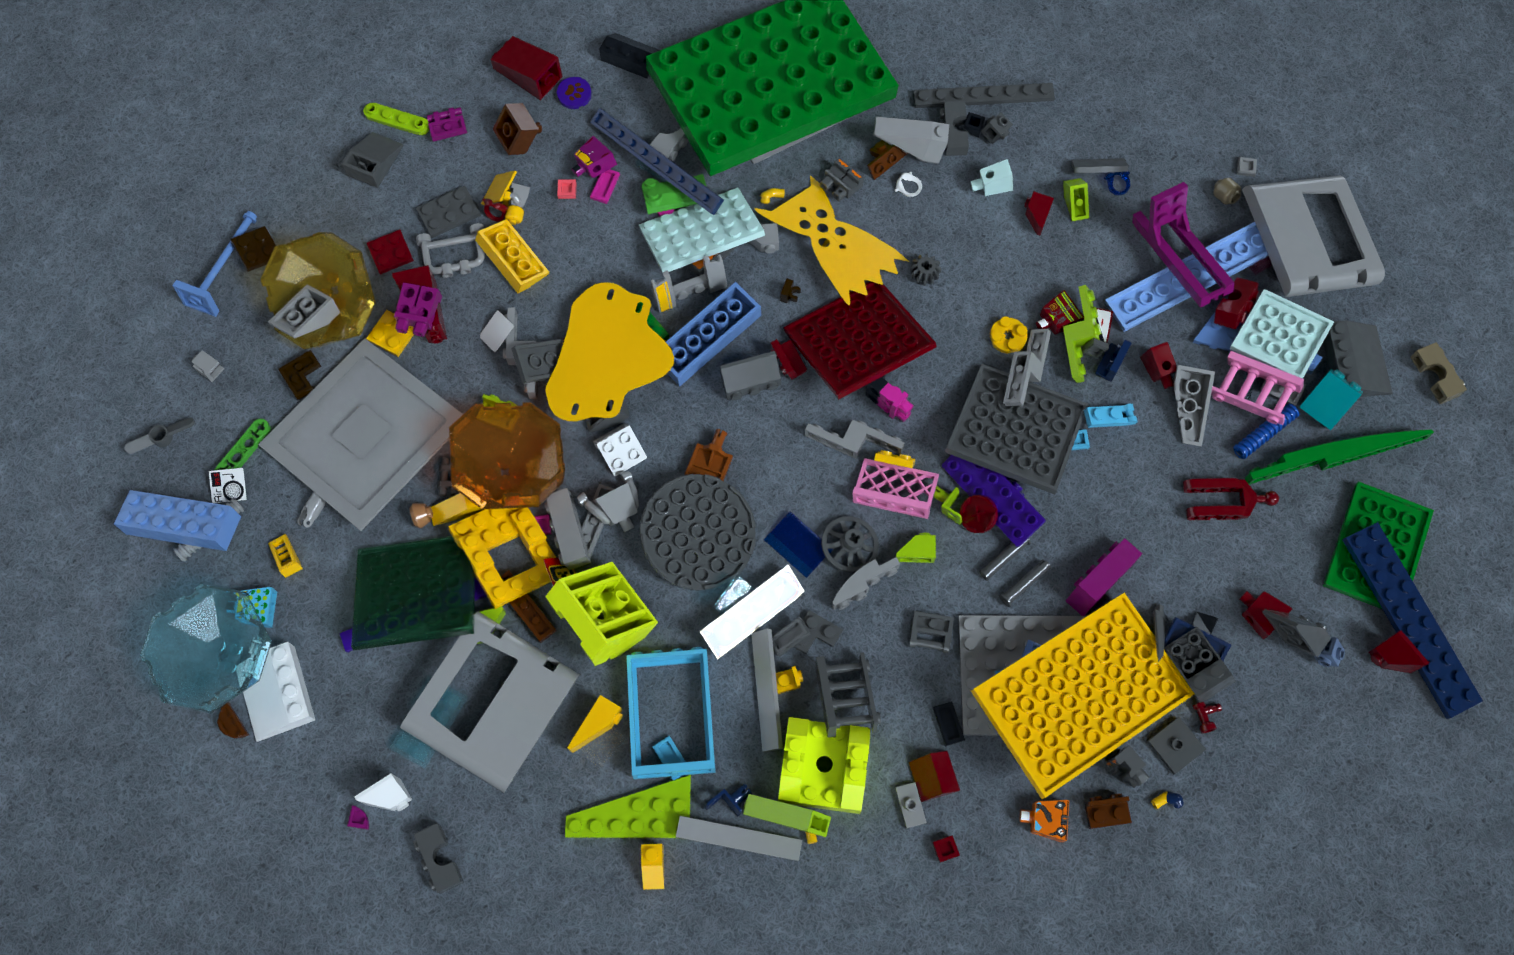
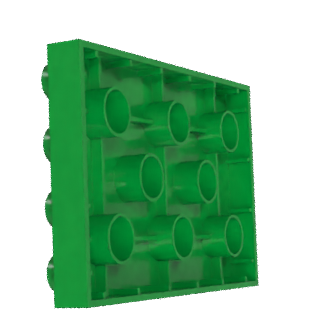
M784 0L646 56L647 71L710 177L896 98L899 86L843 0Z

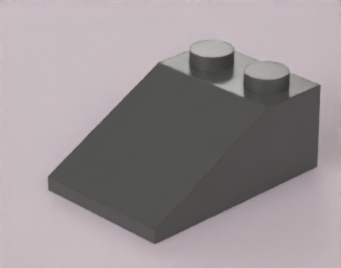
M1267 609L1263 611L1265 617L1285 643L1315 657L1320 655L1331 639L1325 626L1320 623H1311L1304 616L1299 615L1298 617L1291 613Z

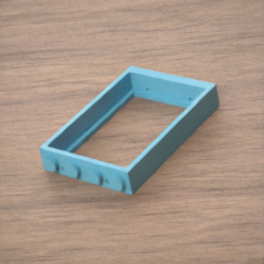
M693 647L691 650L683 651V649L677 648L672 649L671 652L654 650L649 654L633 652L631 655H626L633 779L716 773L707 649ZM700 663L707 760L641 766L637 668Z

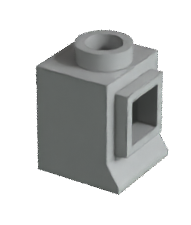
M203 350L195 355L191 361L194 364L192 367L211 382L224 370L217 360Z

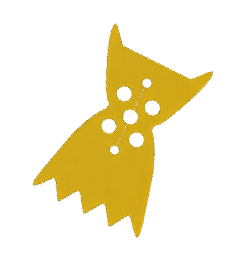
M810 175L811 186L772 211L755 208V210L765 218L789 230L809 236L821 267L846 304L850 305L849 290L867 296L864 280L883 285L880 269L898 274L894 259L910 261L896 249L870 233L851 224L837 221L824 189ZM800 207H805L806 212H801ZM822 209L826 211L827 216L819 218L816 215V211ZM800 221H808L811 225L810 228H801ZM825 224L828 227V231L820 232L817 226ZM838 227L844 228L846 234L838 236L835 233V229ZM819 239H828L830 242L829 246L822 247L818 242ZM844 244L846 249H840L839 245Z

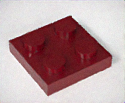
M401 230L367 242L380 275L414 261Z

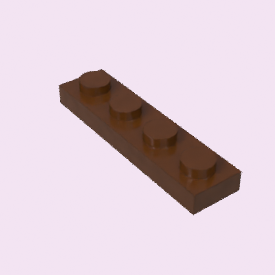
M508 570L500 577L504 582L514 576ZM528 594L509 602L540 643L556 632L554 626Z

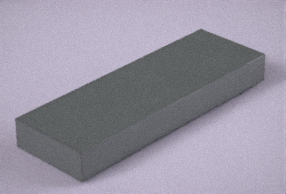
M1125 158L1071 160V167L1074 173L1128 172V164Z

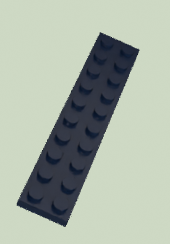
M1377 522L1342 539L1395 632L1397 633L1402 630L1429 662V664L1418 669L1445 718H1452L1482 702L1483 700L1379 523Z

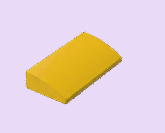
M507 219L477 232L475 241L517 294L528 289L549 274L548 269Z

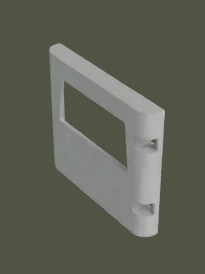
M1343 176L1248 185L1242 189L1285 297L1372 286L1383 281L1385 276L1384 266L1348 183ZM1303 194L1336 195L1363 259L1337 266L1332 265Z
M478 611L449 651L403 720L400 728L505 793L580 674ZM495 628L504 633L501 639L492 634ZM482 642L517 659L518 662L468 739L462 741L431 716V712L477 643ZM547 661L557 666L554 672L544 667Z

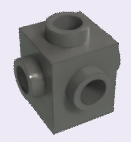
M1000 112L996 117L992 115L986 121L987 125L981 133L994 144L999 138L1003 140L1010 133L1008 129L1013 124Z

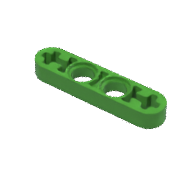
M264 419L255 420L216 466L215 470L241 468L258 448V444L270 433V424ZM258 426H264L265 429L263 431L259 430ZM254 432V433L257 434L259 437L256 438L252 433ZM254 439L252 446L245 447L246 440ZM240 453L242 455L241 459L238 462H233V456ZM230 462L234 467L232 468L227 463Z

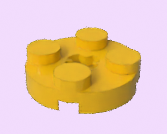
M1007 316L1002 317L991 328L990 338L992 345L998 351L1006 354L1020 351L1027 341V327L1017 319ZM1011 332L1014 338L1011 339L1010 337L1009 339H1006V335L1004 333Z

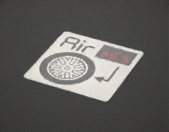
M243 468L209 471L212 503L230 502L231 499L236 501L247 500Z

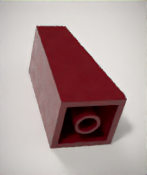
M514 36L506 41L503 47L494 53L490 59L494 70L540 101L563 77L559 59L556 55Z
M429 265L392 273L400 292L403 282L420 285V287L425 286L438 289ZM438 303L432 329H427L425 333L429 343L438 344L447 339L440 303Z

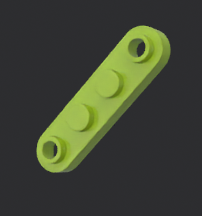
M369 103L363 110L368 120L409 133L425 135L430 130L427 119L384 105Z

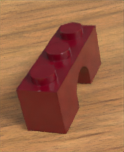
M1237 277L1234 281L1233 292L1229 294L1228 299L1223 298L1217 306L1214 323L1236 329L1240 323H1243L1246 313L1252 309L1253 302L1258 300L1260 291H1257L1258 283Z

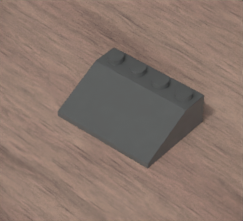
M1347 320L1334 321L1323 341L1329 370L1335 371L1337 369L1345 375L1347 381L1350 383L1354 381L1362 387L1360 390L1363 391L1360 397L1393 394L1376 325Z

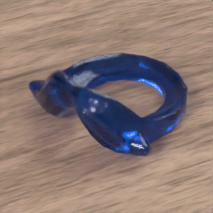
M1130 172L1109 173L1104 177L1112 194L1124 195L1129 191L1131 184L1128 175ZM1114 175H1119L1125 180L1126 188L1124 191L1119 192L1114 189Z

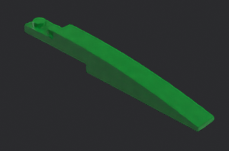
M1430 429L1384 433L1301 449L1282 455L1277 462L1267 465L1266 468L1261 469L1257 467L1250 470L1245 480L1250 485L1319 464L1323 471L1425 440L1434 432Z

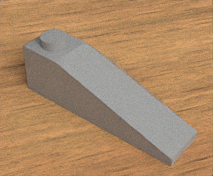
M875 117L873 135L890 145L899 147L905 153H910L922 162L939 164L948 143L949 124Z
M1177 365L1174 390L1181 440L1184 444L1202 446L1215 371Z

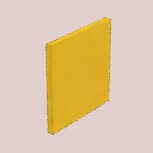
M511 171L496 175L484 198L491 199L493 203L501 202L505 192L510 191L509 187L517 172Z

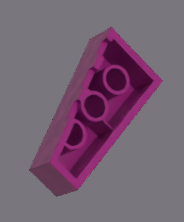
M1124 538L1120 543L1116 541L1108 549L1110 553L1108 555L1104 553L1097 560L1099 564L1097 566L1093 564L1086 571L1088 576L1085 579L1081 576L1075 582L1074 586L1076 588L1066 599V602L1081 616H1085L1092 606L1103 597L1106 591L1108 592L1118 579L1141 557L1142 553L1127 539Z

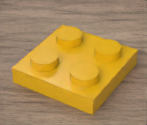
M386 310L366 339L377 347L399 357L413 337L414 327L409 326L406 334L397 332L395 329L396 319L394 318V313Z

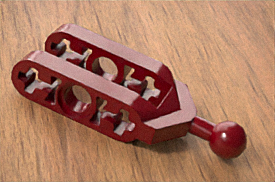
M1207 478L1183 481L1185 493L1239 492L1241 506L1190 507L1186 509L1187 520H1210V518H1216V520L1246 519L1251 515L1256 503L1264 502L1268 506H1274L1279 502V495L1275 491H1268L1264 495H1257L1245 479Z

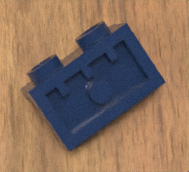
M1124 340L1122 346L1110 343L1109 349L1105 352L1095 374L1112 382L1132 342Z

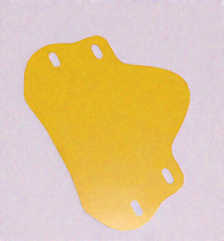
M604 282L586 289L573 302L568 330L560 356L545 389L549 407L554 415L566 421H580L591 417L613 418L620 412L624 397L629 391L649 384L663 377L671 370L674 364V355L671 348L647 323L651 308V301L647 297L630 293L618 284ZM610 289H613V297L611 300H608V292ZM642 302L641 312L636 313L637 304ZM609 400L614 401L611 411L606 410ZM578 404L577 414L572 415L573 405Z

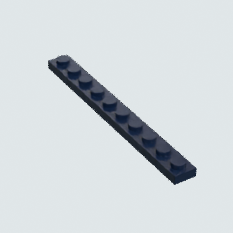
M601 108L597 110L590 122L709 213L716 214L724 201L723 198Z

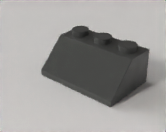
M775 351L720 366L721 382L727 400H739L744 395H757L762 390H775L781 385V376Z

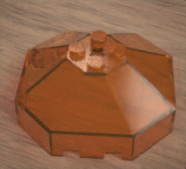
M522 402V406H511V403H495L493 407H484L483 403L474 404L449 427L452 487L481 509L539 507L564 481L565 463L563 462L560 424L531 402ZM506 469H508V470H509V471H508V474H509V475H506V474H505V475L502 476V475H501V473H502L501 470H504V471H505Z

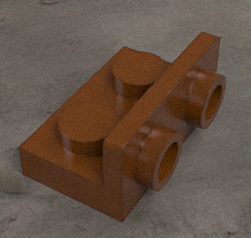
M1122 794L1110 795V799L1102 800V796L1089 798L1090 802L1085 804L1090 829L1132 823L1127 803L1130 801L1129 796L1123 797Z

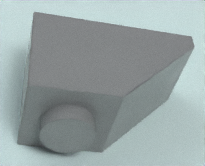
M777 223L761 224L765 236L749 241V243L761 252L774 253L778 251Z

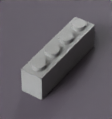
M568 488L545 495L547 500L545 508L552 518L549 520L552 530H555L556 533L554 541L561 554H558L560 563L569 570L591 563L572 493Z

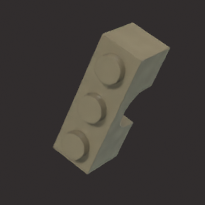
M1437 342L1417 350L1410 357L1420 373L1431 370L1439 376V381L1430 388L1439 404L1457 398L1467 390L1463 380L1459 378L1454 366L1448 361L1443 349L1439 347Z

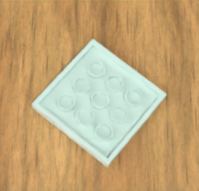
M1264 289L1233 341L1230 350L1303 379L1334 321Z

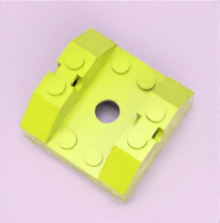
M613 562L561 578L545 596L560 619L565 618L581 639V647L595 666L606 662L609 658L614 659L621 656L644 639L658 624V621ZM601 612L604 615L603 620L597 618Z
M789 717L778 801L796 806L860 814L866 781L870 728L853 725L840 726L836 731V737L828 738L825 722ZM826 756L831 759L833 766L830 771L821 772L818 770L816 762L820 757Z

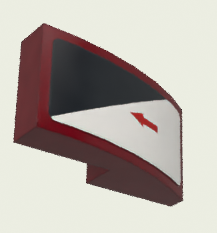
M1096 308L1098 312L1096 322L1097 324L1099 323L1101 328L1099 338L1101 341L1108 343L1113 311Z

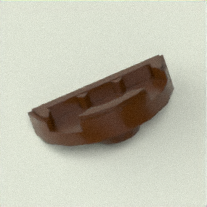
M226 702L221 707L217 720L219 729L226 736L234 739L250 735L231 704Z

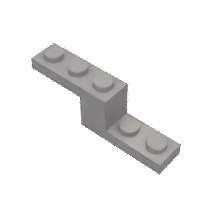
M515 307L508 308L507 314L504 316L514 327L504 340L506 348H503V359H506L508 365H516L511 348L517 345L537 342L517 341L518 314ZM537 382L524 384V392L528 394L529 399H537Z
M1049 329L1031 330L1027 351L1014 352L1003 400L1006 406H1023L1028 382L1041 381L1051 335Z
M853 419L843 438L835 432L829 433L823 430L821 426L816 424L811 425L808 423L805 429L806 437L855 459L865 440L898 455L902 453L905 444L896 436L891 437L878 428L873 429L868 427L863 421H855Z

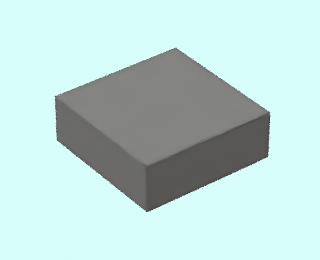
M1239 157L1237 175L1255 177L1257 159Z

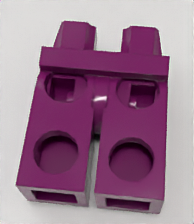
M403 282L394 314L397 332L406 334L409 326H413V334L424 337L427 329H432L438 303L442 299L439 289L425 286L420 287V285Z

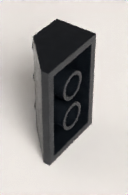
M617 33L607 35L599 48L601 61L646 79L650 75L646 68V56L660 51Z

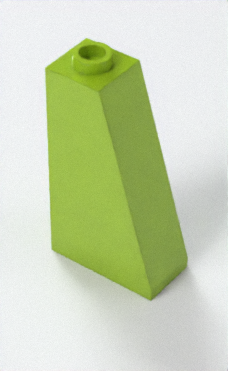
M748 794V798L744 803V815L818 836H827L831 817L825 814Z

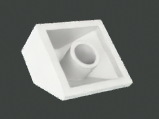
M393 774L387 775L354 796L357 801L365 805L391 811L405 809L409 806L408 802L412 800L401 779Z

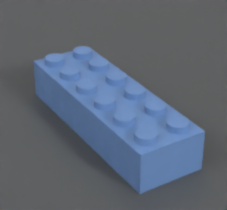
M736 282L666 341L674 355V364L667 374L681 386L761 316V306Z
M129 490L114 525L126 535L227 551L241 516L228 505Z

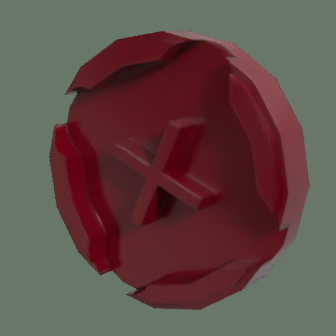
M973 495L966 498L960 508L962 525L973 533H985L991 530L998 518V509L995 503L984 495Z

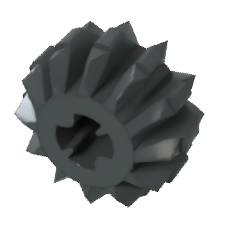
M928 254L925 257L919 255L917 259L912 261V266L910 267L912 279L917 278V284L922 280L924 286L927 284V281L933 284L934 280H938L942 270L940 262L935 261V256L929 258Z

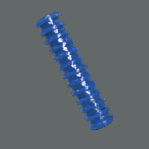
M1290 403L1286 404L1281 414L1285 415L1283 425L1272 424L1266 420L1255 431H1252L1251 434H1248L1233 447L1235 454L1241 459H1246L1252 452H1255L1256 449L1280 432L1282 428H1285L1286 425L1299 417L1298 409Z

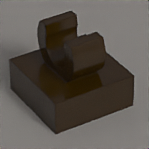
M786 279L780 293L781 302L788 303L789 299L797 302L798 297L794 296L793 293L800 294L801 288L798 286L793 287L794 280Z

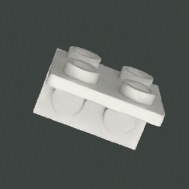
M627 423L620 425L593 441L614 476L619 475L647 458L634 432Z

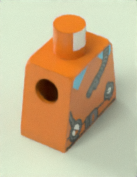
M1069 800L1036 801L1032 804V811L1020 810L1019 821L1031 823L1032 834L1064 843L1067 841Z

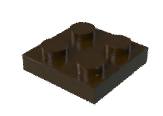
M265 226L231 238V243L247 272L282 258Z

